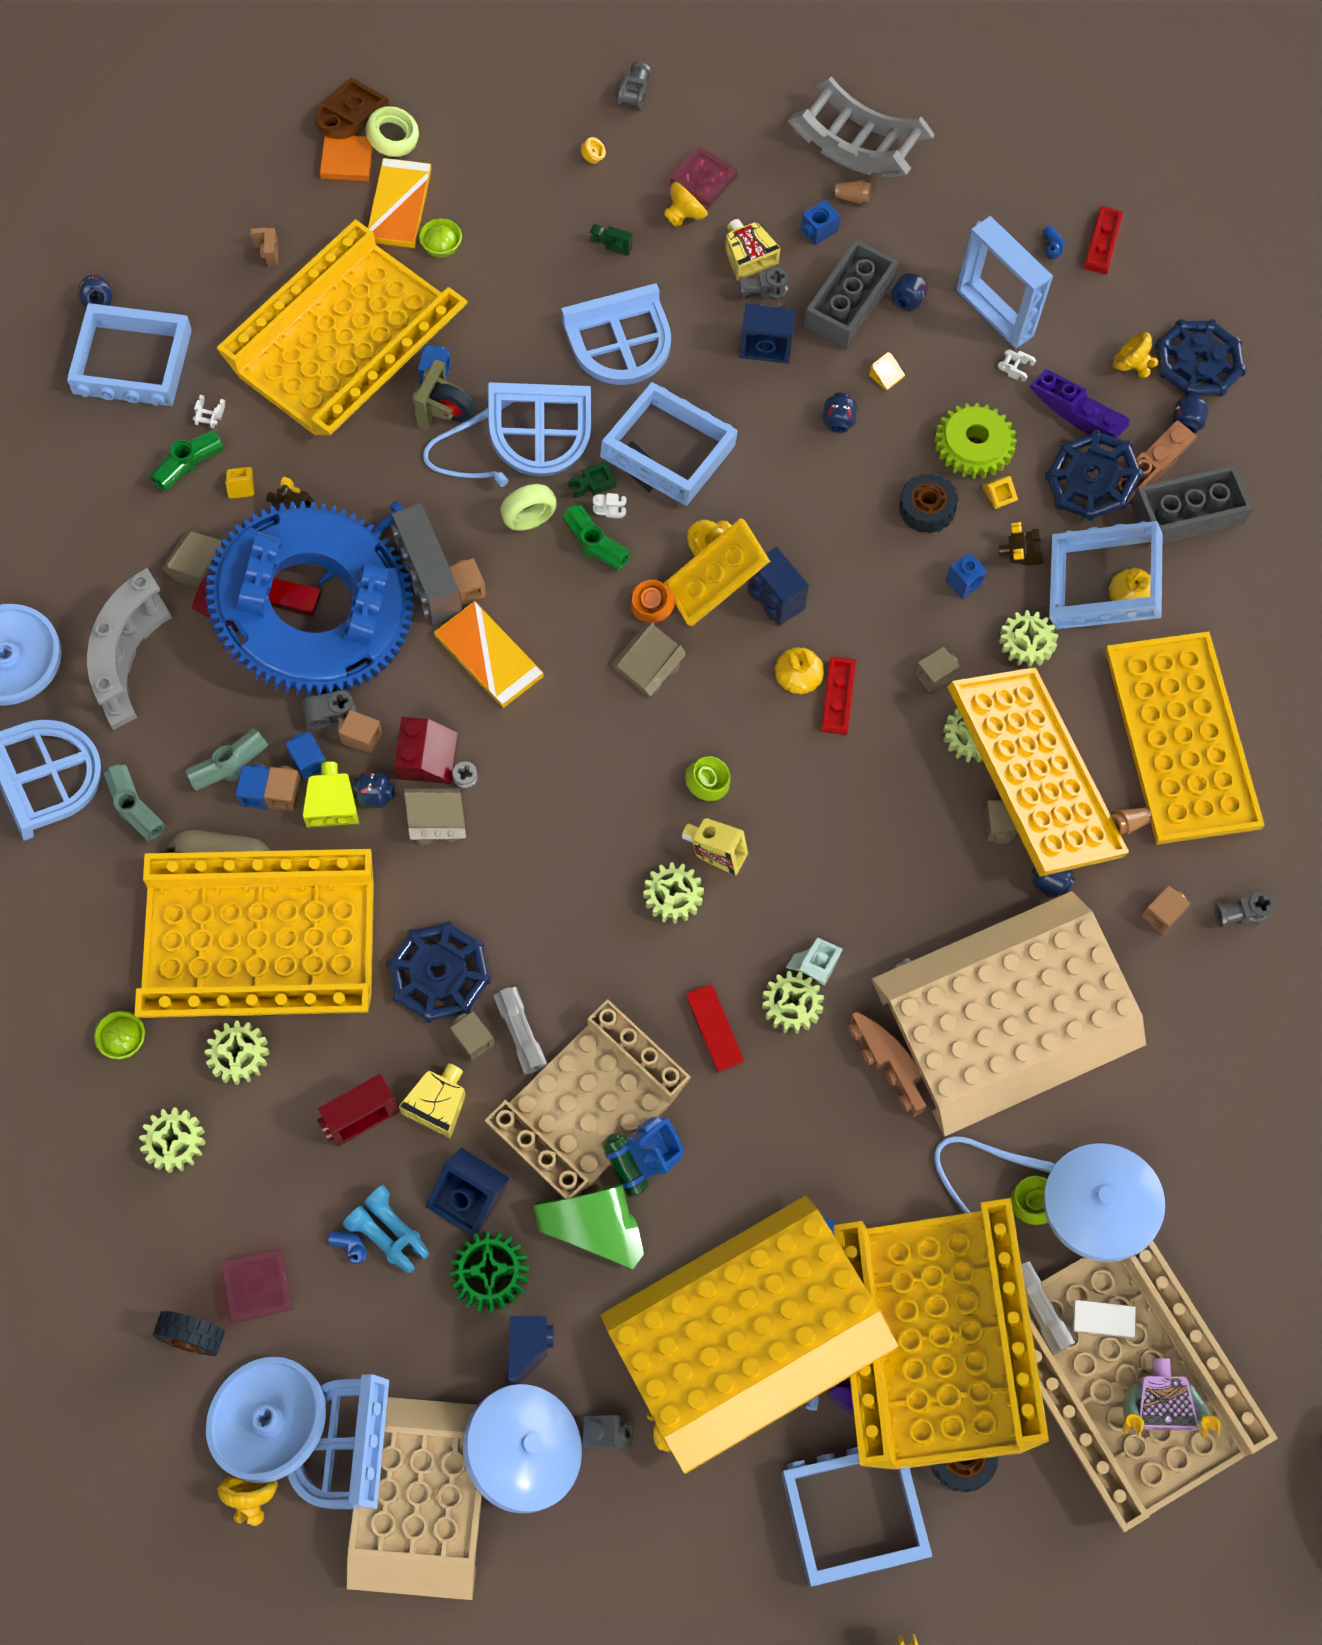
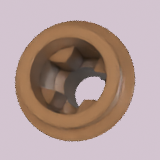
M858 180L841 184L836 183L835 198L862 205L864 202H870L871 182Z
M1144 807L1116 810L1111 815V818L1120 835L1127 836L1151 823L1152 814L1149 808Z

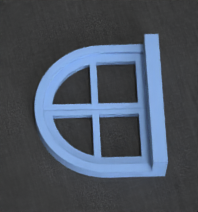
M657 283L561 308L562 325L573 355L579 366L587 374L605 383L628 385L644 381L662 368L670 353L671 331L659 301L660 291ZM650 313L657 333L626 340L619 320ZM610 323L617 343L587 351L579 331ZM658 339V346L653 356L646 363L637 367L629 347ZM620 350L627 370L607 368L597 363L592 357Z
M488 383L489 437L494 450L508 466L523 474L541 477L561 473L580 459L587 447L591 433V386ZM501 401L535 403V429L502 428ZM544 403L577 404L578 429H544ZM503 434L535 435V461L525 459L514 452L506 442ZM544 436L576 437L572 447L564 455L555 460L544 462Z
M55 720L30 721L0 731V789L23 841L34 837V829L70 817L82 810L92 800L101 780V763L95 745L86 734L72 725ZM41 736H54L67 740L76 746L80 752L52 762ZM34 737L46 764L16 774L5 746ZM86 762L87 772L84 783L76 794L68 798L57 772ZM51 774L63 802L33 812L21 784Z
M367 1374L361 1375V1379L334 1380L323 1384L321 1388L325 1402L332 1401L328 1438H320L314 1450H326L323 1487L321 1490L312 1483L303 1464L287 1475L290 1484L303 1500L314 1506L327 1509H377L389 1380ZM359 1396L355 1437L336 1438L341 1397ZM354 1449L349 1492H331L335 1450Z

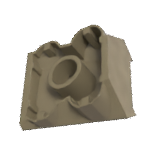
M191 531L185 532L161 569L175 581L198 588L199 584L208 574L209 566H212V557H216V549L221 548L222 540Z
M646 622L611 663V666L646 696L651 697L653 693L662 687V683L668 675H674L679 670L680 661L685 657L686 653L681 645H678L663 633L653 622Z
M460 788L404 789L410 840H415L417 844L424 846L430 845L434 839H444L447 842L466 839Z

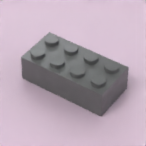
M855 239L806 309L804 328L847 349L895 280L899 261Z
M1235 465L1138 487L1131 501L1138 523L1141 521L1158 522L1163 533L1162 544L1243 525L1253 510Z
M422 503L392 513L394 524L390 525V529L394 537L392 538L397 553H401L403 558L401 559L402 564L406 565L405 573L410 574L412 580L410 582L412 583L415 596L419 595L420 607L424 617H430L433 626L452 619L462 611L460 591Z

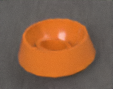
M658 580L641 582L634 589L630 599V608L633 615L644 623L663 621L671 614L675 605L673 590L667 584Z

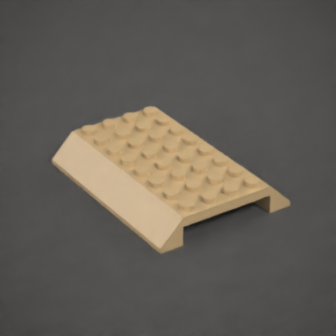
M1073 891L871 979L882 1004L888 1003L936 1106L932 1113L944 1137L1146 1045L1143 1015L1093 912Z
M1153 1241L1137 1255L1121 1261L1101 1262L1083 1257L1041 1282V1287L1057 1316L1065 1323L1075 1341L1073 1345L1052 1355L1029 1312L1042 1399L1123 1533L1248 1455L1254 1454L1278 1439ZM1081 1300L1136 1307L1135 1337L1131 1339L1072 1332L1073 1301ZM1152 1359H1170L1171 1377H1186L1188 1383L1195 1387L1206 1403L1211 1415L1220 1421L1219 1436H1216L1214 1430L1208 1429L1207 1438H1202L1200 1435L1201 1425L1199 1424L1198 1428L1191 1431L1142 1430L1140 1437H1137V1431L1130 1427L1128 1433L1124 1434L1122 1432L1125 1423L1122 1402L1132 1384L1138 1382V1379L1143 1376H1153Z

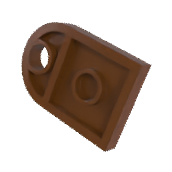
M350 78L317 107L315 111L316 127L321 134L333 139H345L354 136L366 126L369 116L376 109L389 106L388 98Z

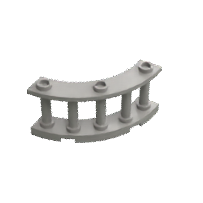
M832 76L815 82L814 86L821 94L809 110L805 109L794 113L787 120L808 143L812 140L823 149L820 153L834 162L867 175H871L872 172L882 173V177L907 175L911 167L904 158L916 141L934 137V133L921 116L916 118H896L878 113L852 98L838 85ZM827 101L841 112L829 129H826L815 118ZM848 118L863 127L851 144L836 136ZM871 132L886 136L876 151L861 148V145ZM896 139L905 140L899 150L888 151Z
M148 568L134 575L113 593L100 611L89 638L87 669L90 684L99 705L103 706L105 715L113 730L137 718L130 701L127 682L128 673H130L132 662L137 653V647L155 629L172 618L158 594L161 590Z

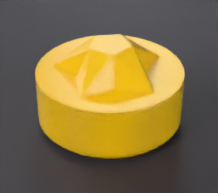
M590 137L581 145V153L589 163L596 164L605 157V147L599 139Z

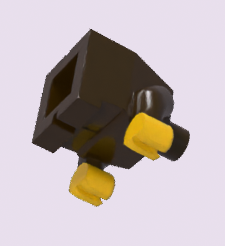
M286 477L281 479L282 488L278 489L276 493L269 492L266 497V501L272 503V506L277 511H279L280 503H283L286 509H289L291 502H294L296 508H300L301 501H304L306 508H310L311 503L315 500L307 492L293 487V481Z
M1021 522L1011 523L1012 534L1008 537L1009 545H1000L999 555H1010L1011 563L1043 564L1039 528L1022 532Z

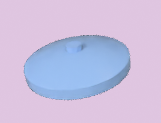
M0 605V706L21 703L42 692L55 677L61 662V643L53 625L43 614L24 605Z
M1096 1143L1084 1145L1068 1152L1053 1167L1045 1185L1044 1210L1052 1231L1067 1248L1091 1260L1114 1262L1137 1255L1153 1241L1164 1219L1165 1197L1157 1175L1141 1157L1120 1146Z
M282 1357L257 1359L233 1372L216 1392L206 1420L207 1444L217 1464L230 1475L250 1483L275 1481L298 1469L315 1450L325 1425L326 1402L319 1382L302 1365Z
M518 1384L493 1392L476 1406L465 1428L463 1456L467 1472L474 1486L490 1503L513 1513H533L554 1505L571 1489L580 1470L582 1443L573 1416L556 1396L536 1386Z

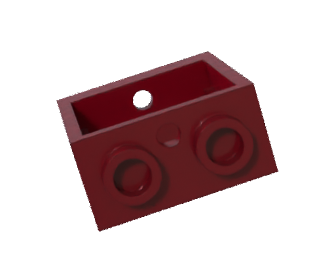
M380 1073L317 1108L322 1116L317 1121L328 1142L334 1139L339 1147L400 1112L394 1096Z

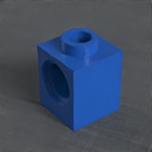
M825 199L802 213L801 232L816 245L838 232L840 215Z
M438 345L424 346L418 367L420 384L423 383L425 370L428 367L431 368L435 359L445 363L447 380L451 366L450 349Z
M969 552L950 566L946 582L964 599L983 585L987 570Z
M310 731L305 734H297L289 742L285 743L288 753L303 780L321 772V764L326 762Z
M259 764L242 766L235 795L240 806L267 810L264 793L270 769Z

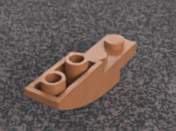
M1178 420L1145 453L1142 452L1136 458L1139 468L1143 471V478L1139 479L1127 502L1128 504L1132 501L1138 487L1154 484L1196 440L1197 436ZM1121 478L1115 489L1119 493H1121L1127 478Z
M858 1012L852 1014L848 1029L852 1038L855 1041L859 1040L863 1048L861 1053L868 1066L872 1065L875 1072L886 1067V1078L891 1086H896L900 1094L898 1096L899 1102L905 1112L909 1111L912 1118L923 1113L926 1104L916 1087L922 1076L914 1060L903 1046L883 1027Z

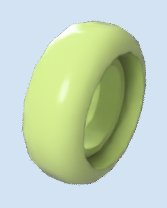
M385 106L376 109L369 116L366 124V136L371 146L379 153L389 157H401L409 154L415 148L419 138V129L414 118L405 110L398 107ZM387 122L397 124L403 128L406 137L400 141L389 140L381 134L379 126Z
M532 484L523 486L510 493L504 499L500 507L501 518L504 524L512 530L523 531L538 527L553 515L557 507L556 497L552 490L545 485Z

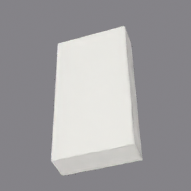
M1075 1300L1073 1301L1072 1332L1133 1339L1135 1337L1136 1307Z

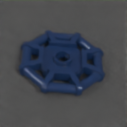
M1180 319L1175 322L1174 327L1155 343V349L1158 352L1160 367L1158 373L1160 377L1172 382L1186 393L1185 396L1197 394L1218 395L1221 397L1226 395L1227 390L1239 377L1246 374L1247 368L1244 365L1241 348L1242 340L1231 335L1215 323L1216 320L1214 319L1210 321H1184ZM1189 331H1206L1205 334L1197 332L1194 335H1190ZM1212 333L1226 344L1221 345L1211 337ZM1179 335L1182 342L1178 346L1171 344ZM1232 352L1233 363H1228L1226 360L1227 354ZM1168 355L1173 356L1176 361L1175 364H1169ZM1197 356H1202L1205 361L1201 360L1198 362L1195 359ZM1222 372L1228 374L1223 380L1218 378ZM1200 380H1206L1205 383H1210V385L1195 384L1199 383Z
M1094 430L1093 433L1068 443L1063 442L1051 468L1045 473V479L1048 480L1056 501L1055 506L1059 510L1065 509L1086 517L1088 521H1093L1094 518L1121 507L1123 509L1126 508L1139 479L1143 478V471L1139 468L1132 450L1133 444L1129 440L1123 441L1101 433L1100 430ZM1092 444V447L1085 453H1076L1075 451ZM1100 444L1114 448V450L1110 452L1099 447ZM1124 456L1128 468L1120 469L1117 459ZM1067 457H1070L1071 461L1067 469L1061 470ZM1098 469L1099 476L1090 479L1087 473ZM1121 478H1127L1121 493H1119L1115 489ZM1067 479L1070 489L1063 492L1059 481ZM1108 495L1113 498L1111 501L1095 506L1096 500L1102 501ZM1075 496L1086 499L1087 507L1071 500Z
M449 921L441 925L408 930L406 938L391 959H387L386 962L394 994L392 999L395 1004L403 1005L424 1018L427 1023H431L432 1020L455 1015L469 1014L470 1008L487 984L491 983L482 940L474 939L453 926L452 922ZM441 936V941L436 942L437 944L424 945L422 941ZM450 937L466 947L459 950L449 944ZM415 945L418 950L410 962L404 960ZM473 955L476 972L467 971L465 958ZM443 965L445 974L434 977V972L431 969ZM401 970H409L411 984L405 987L403 986ZM467 980L475 982L463 999L459 991ZM415 991L428 998L427 1006H424L410 996ZM453 997L456 1003L435 1008L437 1000L446 1001Z

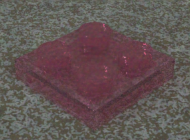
M698 146L670 177V184L678 182L699 202L710 207L737 177L738 170Z
M282 1249L222 1262L231 1322L233 1324L293 1310Z

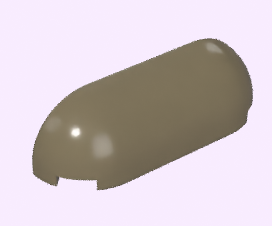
M185 830L171 838L164 853L271 850L262 841L251 837L201 830Z

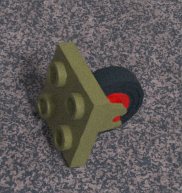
M436 359L431 368L428 367L425 370L423 383L420 388L415 389L412 397V402L415 405L414 416L417 420V427L425 431L428 430L434 417L455 422H466L471 418L475 408L474 401L462 388L446 380L445 363Z

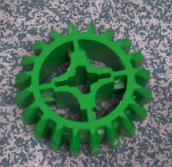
M485 1231V1240L480 1241L479 1235L475 1233L473 1234L474 1244L471 1245L466 1239L462 1242L467 1249L465 1252L456 1248L455 1254L461 1259L450 1260V1265L458 1268V1270L450 1271L449 1277L459 1279L451 1284L452 1290L462 1288L457 1294L459 1300L469 1296L466 1300V1307H472L476 1301L478 1302L477 1312L481 1313L484 1304H488L489 1313H494V1304L499 1303L500 1309L504 1311L506 1310L504 1300L508 1299L513 1305L516 1303V1299L512 1295L513 1292L518 1295L524 1294V1290L518 1284H528L529 1279L521 1274L530 1272V1267L528 1265H520L528 1258L526 1254L517 1255L522 1249L520 1244L510 1248L513 1242L511 1236H508L504 1242H501V1232H497L493 1240L491 1239L490 1232ZM493 1249L505 1253L514 1265L506 1266V1263L496 1262L493 1256ZM484 1250L481 1263L471 1266V1269H466L469 1260L475 1254ZM488 1258H490L493 1270L497 1271L492 1273L490 1286L486 1274L482 1273L487 1270ZM508 1275H513L510 1284L503 1291L495 1294L496 1283L502 1278H508ZM465 1278L482 1281L485 1284L486 1295L472 1290L466 1283Z

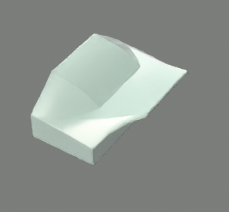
M817 937L811 948L794 954L786 968L809 975L825 986L843 949Z

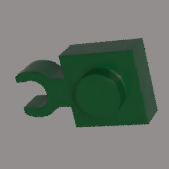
M593 224L590 230L592 234L590 240L592 242L606 244V249L616 254L629 256L632 250V233L611 226L606 230L599 225Z
M606 461L582 470V478L575 477L568 481L569 488L573 486L580 487L573 490V497L575 498L582 496L588 490L594 496L616 487V480Z

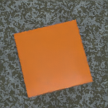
M325 136L320 169L321 179L369 182L373 147L367 137L351 136L345 139H333Z

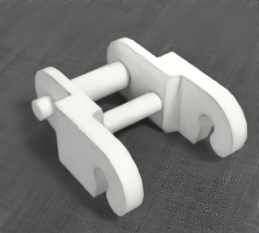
M1006 350L1004 352L1006 357L1004 362L998 363L999 369L1007 372L1008 376L1015 380L1022 377L1021 381L1025 382L1027 374L1018 370L1017 366L1020 363L1026 364L1028 361H1030L1031 366H1034L1036 363L1035 358L1021 351L1016 353L1012 350ZM1010 360L1015 361L1014 366L1008 364Z
M200 395V400H197L194 408L196 413L193 417L195 425H199L200 422L210 424V428L213 429L218 423L217 420H221L225 408V400L220 399V404H218L217 408H214V411L203 409L205 398L204 395ZM203 413L211 414V419L202 417Z
M618 494L595 495L593 497V512L610 518H623L626 515V508L623 507L626 504V497L622 496L621 501H618Z

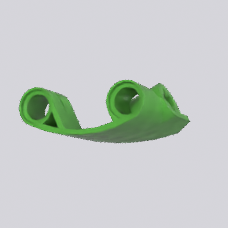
M623 1184L598 1189L597 1192L568 1199L554 1198L533 1204L537 1227L540 1233L590 1251L632 1270L644 1255L635 1218L629 1214Z

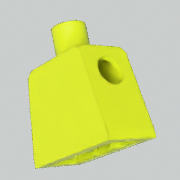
M335 762L322 763L321 775L311 776L308 779L303 818L307 828L359 824L349 776L345 773L338 774V764Z

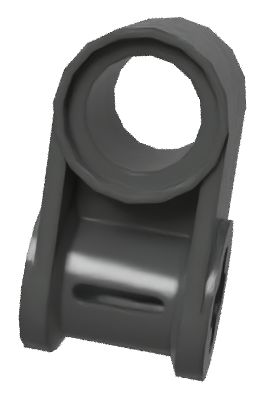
M344 690L318 696L312 695L302 700L306 727L310 730L323 729L327 726L339 724L343 717H347L350 710L355 712L357 710L351 695Z

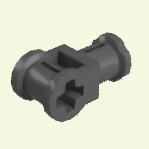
M636 61L631 65V75L626 76L624 83L620 86L618 105L622 106L624 103L637 106V109L642 110L646 96V79L651 75V68L644 62Z
M775 267L769 271L759 272V277L744 279L741 276L739 277L740 297L745 299L746 296L760 295L761 299L781 300L787 295L788 287L786 284L789 275L785 269Z
M1257 892L1250 897L1240 898L1235 903L1224 905L1216 903L1214 905V915L1220 928L1226 927L1228 923L1238 921L1240 924L1247 922L1261 923L1274 910L1275 903L1272 896L1268 893Z

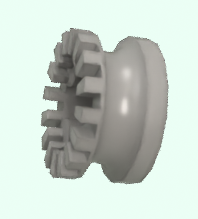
M466 761L456 764L453 768L454 783L462 789L471 788L476 784L478 776L474 764ZM467 769L471 777H466L465 780H461V776L459 773H464Z

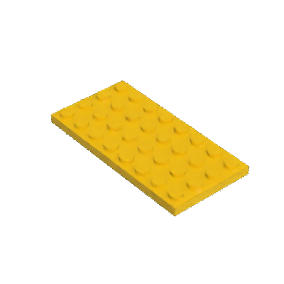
M1210 632L1107 645L1105 654L1144 801L1152 814L1151 827L1156 845L1261 830L1265 824Z
M1036 667L956 680L947 686L1039 876L1123 858L1129 853Z

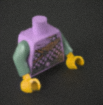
M1152 1359L1153 1376H1143L1138 1379V1382L1132 1384L1122 1402L1125 1420L1122 1428L1124 1434L1128 1433L1130 1427L1136 1430L1137 1437H1140L1142 1430L1191 1431L1198 1428L1199 1424L1201 1425L1200 1435L1202 1438H1207L1208 1429L1214 1430L1216 1436H1219L1220 1421L1211 1415L1206 1403L1195 1387L1188 1383L1186 1377H1171L1170 1359Z

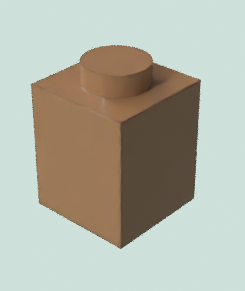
M474 558L460 560L454 565L449 566L459 588L462 605L486 597L485 583Z
M350 710L347 717H343L340 720L337 732L342 744L371 755L382 734V728L379 720Z
M289 766L270 767L264 793L267 807L295 811L301 785V779L297 770Z
M1169 885L1148 906L1141 917L1163 935L1186 911L1190 903L1181 891L1173 889Z

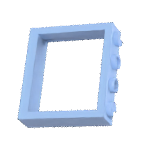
M989 216L982 222L978 221L976 226L970 230V237L966 245V253L962 261L963 265L956 291L1017 349L1035 335L1053 275L1000 224ZM988 249L1026 285L1018 314L980 278Z
M88 303L67 378L72 393L82 395L83 397H101L105 400L117 399L130 403L141 402L154 406H173L192 332L188 316ZM96 327L173 336L174 340L162 385L83 375Z
M651 382L602 440L600 457L687 506L735 447L738 430L730 424L715 418L709 412L703 411L690 404L687 400L674 395L666 388ZM650 404L655 405L719 442L689 480L620 442Z
M1141 521L1140 523L1128 525L1116 524L1105 528L1091 527L1082 531L1052 534L1049 618L1053 625H1055L1056 630L1161 618L1163 533L1157 521ZM1151 542L1150 597L1065 606L1066 553Z
M858 1447L846 1450L847 1456L835 1458L834 1453L816 1457L818 1463L806 1465L805 1460L787 1464L788 1470L783 1471L781 1475L808 1587L933 1557L910 1468L898 1469L918 1547L817 1571L795 1479L860 1464Z

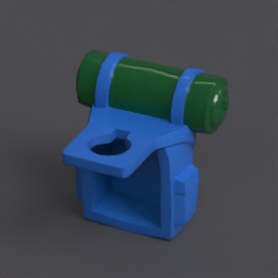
M663 1116L647 1119L637 1127V1131L627 1138L621 1132L613 1133L601 1142L604 1154L609 1159L620 1180V1184H623L627 1196H636L645 1191L649 1186L647 1179L656 1174H667L681 1160V1156L685 1153L678 1134L668 1117Z

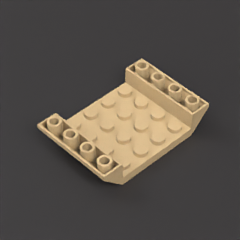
M607 999L588 1018V1025L510 1103L505 1100L485 1119V1122L564 1199L573 1198L590 1188L611 1166L609 1159L604 1154L601 1142L613 1133L621 1132L627 1138L637 1131V1127L647 1119L659 1117L672 1104L691 1079V1076Z
M394 1397L387 1398L377 1509H353L347 1556V1589L473 1600L476 1573L475 1558L482 1494L474 1486L467 1472L463 1456V1437L467 1422L477 1405Z

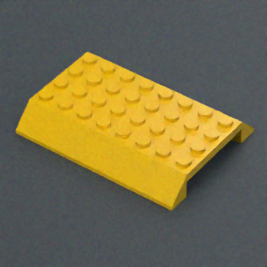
M355 219L218 345L217 350L238 377L312 434L330 436L468 302L450 287L441 293L379 248L375 243L374 232Z
M371 849L145 854L143 881L148 889L142 987L136 988L135 1018L368 1013L372 995L374 904Z
M807 1195L600 1314L614 1345L684 1474L899 1348L879 1308L819 1210Z
M1011 1198L981 1202L982 1211L868 1229L863 1221L834 1225L836 1240L879 1308L899 1346L896 1350L850 1376L860 1466L905 1469L1019 1454L1049 1442Z

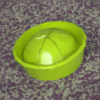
M440 218L427 222L420 230L419 239L428 254L436 258H446L457 251L462 239V233L456 223Z
M712 756L702 757L691 762L686 769V785L691 793L699 799L717 801L723 798L729 791L731 783L730 772L726 764L719 758Z
M116 1011L109 1013L101 1019L96 1027L94 1036L96 1047L103 1055L111 1059L130 1057L143 1044L145 1029L142 1021L139 1018H135V1014L131 1012Z
M1040 1176L1027 1177L1017 1183L1011 1192L1010 1198L1013 1212L1017 1218L1027 1224L1041 1225L1048 1223L1043 1201L1047 1182L1046 1178Z

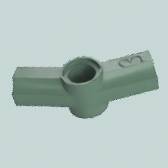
M252 728L234 744L217 748L213 752L212 758L186 769V774L195 791H199L222 779L226 781L239 779L242 766H245L265 750L268 744L260 733Z
M117 764L109 767L104 772V776L111 792L114 806L120 817L128 822L147 842L157 839L162 834L166 825L139 799L127 765ZM134 802L131 808L123 809L125 804Z

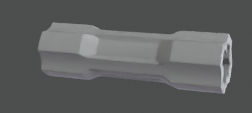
M516 987L500 990L497 994L493 995L501 1017L506 1021L516 1046V1055L523 1073L526 1075L539 1072L547 1066V1062L539 1043L534 1039L525 1017L524 1005Z
M1030 1261L1021 1264L1028 1310L1039 1328L1041 1337L1052 1355L1073 1345L1075 1341L1065 1323L1057 1316L1041 1287V1281Z

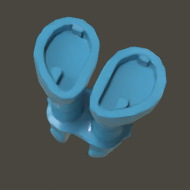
M381 1185L366 1199L364 1206L377 1216L399 1239L394 1242L373 1221L362 1206L356 1208L344 1220L342 1225L350 1232L360 1231L368 1236L385 1253L386 1259L390 1264L393 1263L410 1274L415 1270V1267L401 1250L408 1244L413 1252L423 1260L430 1253L420 1239V1233L416 1230L412 1231L392 1211L388 1203L390 1193L384 1185Z

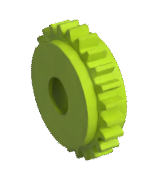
M966 403L964 409L956 406L954 413L949 410L947 416L941 418L934 442L937 443L935 450L940 452L939 459H946L945 466L949 467L951 465L954 468V473L960 471L962 472V477L970 474L972 479H975L976 475H981L984 479L988 472L994 476L997 469L1003 471L1005 464L1009 465L1014 455L1017 439H1014L1016 431L1010 430L1012 423L1005 422L1006 415H998V409L992 411L989 409V405L979 407V403H976L973 407ZM969 438H977L981 440L983 443H973L969 440Z

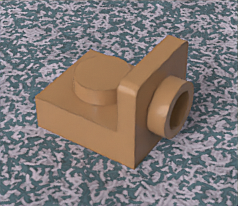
M261 227L250 229L253 247L260 248L261 258L266 259L268 268H278L279 243L275 228Z

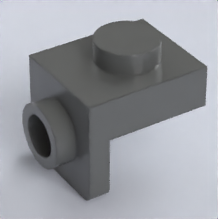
M618 1415L584 1416L583 1448L630 1449V1440L633 1435L630 1418Z

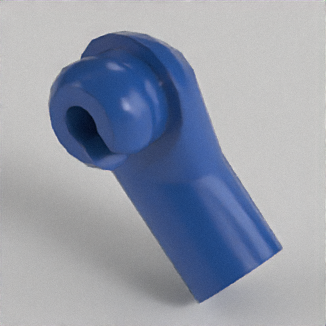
M1049 225L1042 232L1049 241V245L1046 248L1047 255L1050 258H1058L1063 253L1065 240L1052 225Z
M334 1230L330 1231L328 1244L344 1247L350 1262L359 1264L366 1259L367 1248L359 1235Z

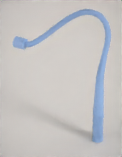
M501 401V410L514 402ZM488 407L468 421L436 436L427 444L424 449L423 459L431 470L461 478L494 477V480L500 487H504L509 480L502 472H456L439 468L433 465L428 458L429 451L435 443L488 418Z
M959 1136L949 1137L941 1141L934 1153L936 1170L947 1191L964 1214L971 1212L950 1185L940 1163L941 1150L947 1144L954 1142L970 1144L1002 1159L1046 1173H1050L1056 1163L1002 1151Z

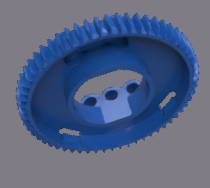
M301 501L300 508H296L294 502L290 503L289 509H286L284 504L280 503L279 511L270 506L269 514L261 509L260 518L253 513L251 514L250 522L243 519L242 527L235 525L234 533L228 532L227 540L223 539L221 541V548L216 549V557H212V566H209V575H207L206 580L208 585H206L205 592L207 594L206 604H208L207 614H212L209 621L211 624H215L213 626V633H220L217 638L218 642L226 641L223 646L224 651L232 649L230 659L239 658L238 667L246 664V674L252 670L255 671L254 679L257 680L260 676L264 677V685H267L270 681L275 682V690L280 685L285 686V693L290 688H295V695L297 696L302 689L305 690L307 697L310 695L311 690H316L318 696L322 690H326L330 694L333 688L338 691L343 690V686L350 692L353 683L360 687L363 680L368 683L372 675L377 677L380 669L384 671L387 668V663L391 664L394 656L398 655L399 647L403 646L404 639L409 633L407 629L410 628L412 623L409 620L413 616V612L410 610L413 608L414 602H411L413 593L409 592L412 583L406 582L409 573H402L406 565L398 564L401 558L400 555L392 556L395 547H386L389 541L388 538L382 541L379 539L381 531L373 534L372 529L374 525L371 524L365 528L363 526L365 519H361L359 522L354 521L356 515L354 513L349 518L346 517V509H343L338 514L336 513V506L333 505L331 510L327 511L326 505L323 503L320 509H316L315 502L311 503L310 508H306L304 501ZM296 564H315L331 570L345 583L351 596L347 620L337 628L321 633L303 632L289 626L278 617L271 606L269 592L273 578L283 569ZM227 620L235 623L239 632L245 638L244 644L237 637L231 625L225 626ZM363 658L372 660L370 666L365 662L359 667L346 672V667L357 663Z

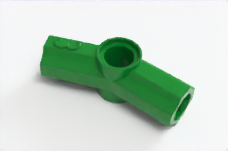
M211 430L190 441L179 440L173 443L170 447V454L149 475L150 480L159 489L168 492L185 473L194 471L199 462L224 451L217 433Z
M575 504L562 515L563 521L581 545V551L585 556L589 558L596 557L617 572L623 569L627 564L631 551L604 535L603 530L594 524L582 505ZM588 540H596L597 542L590 543V542H587V541H588Z

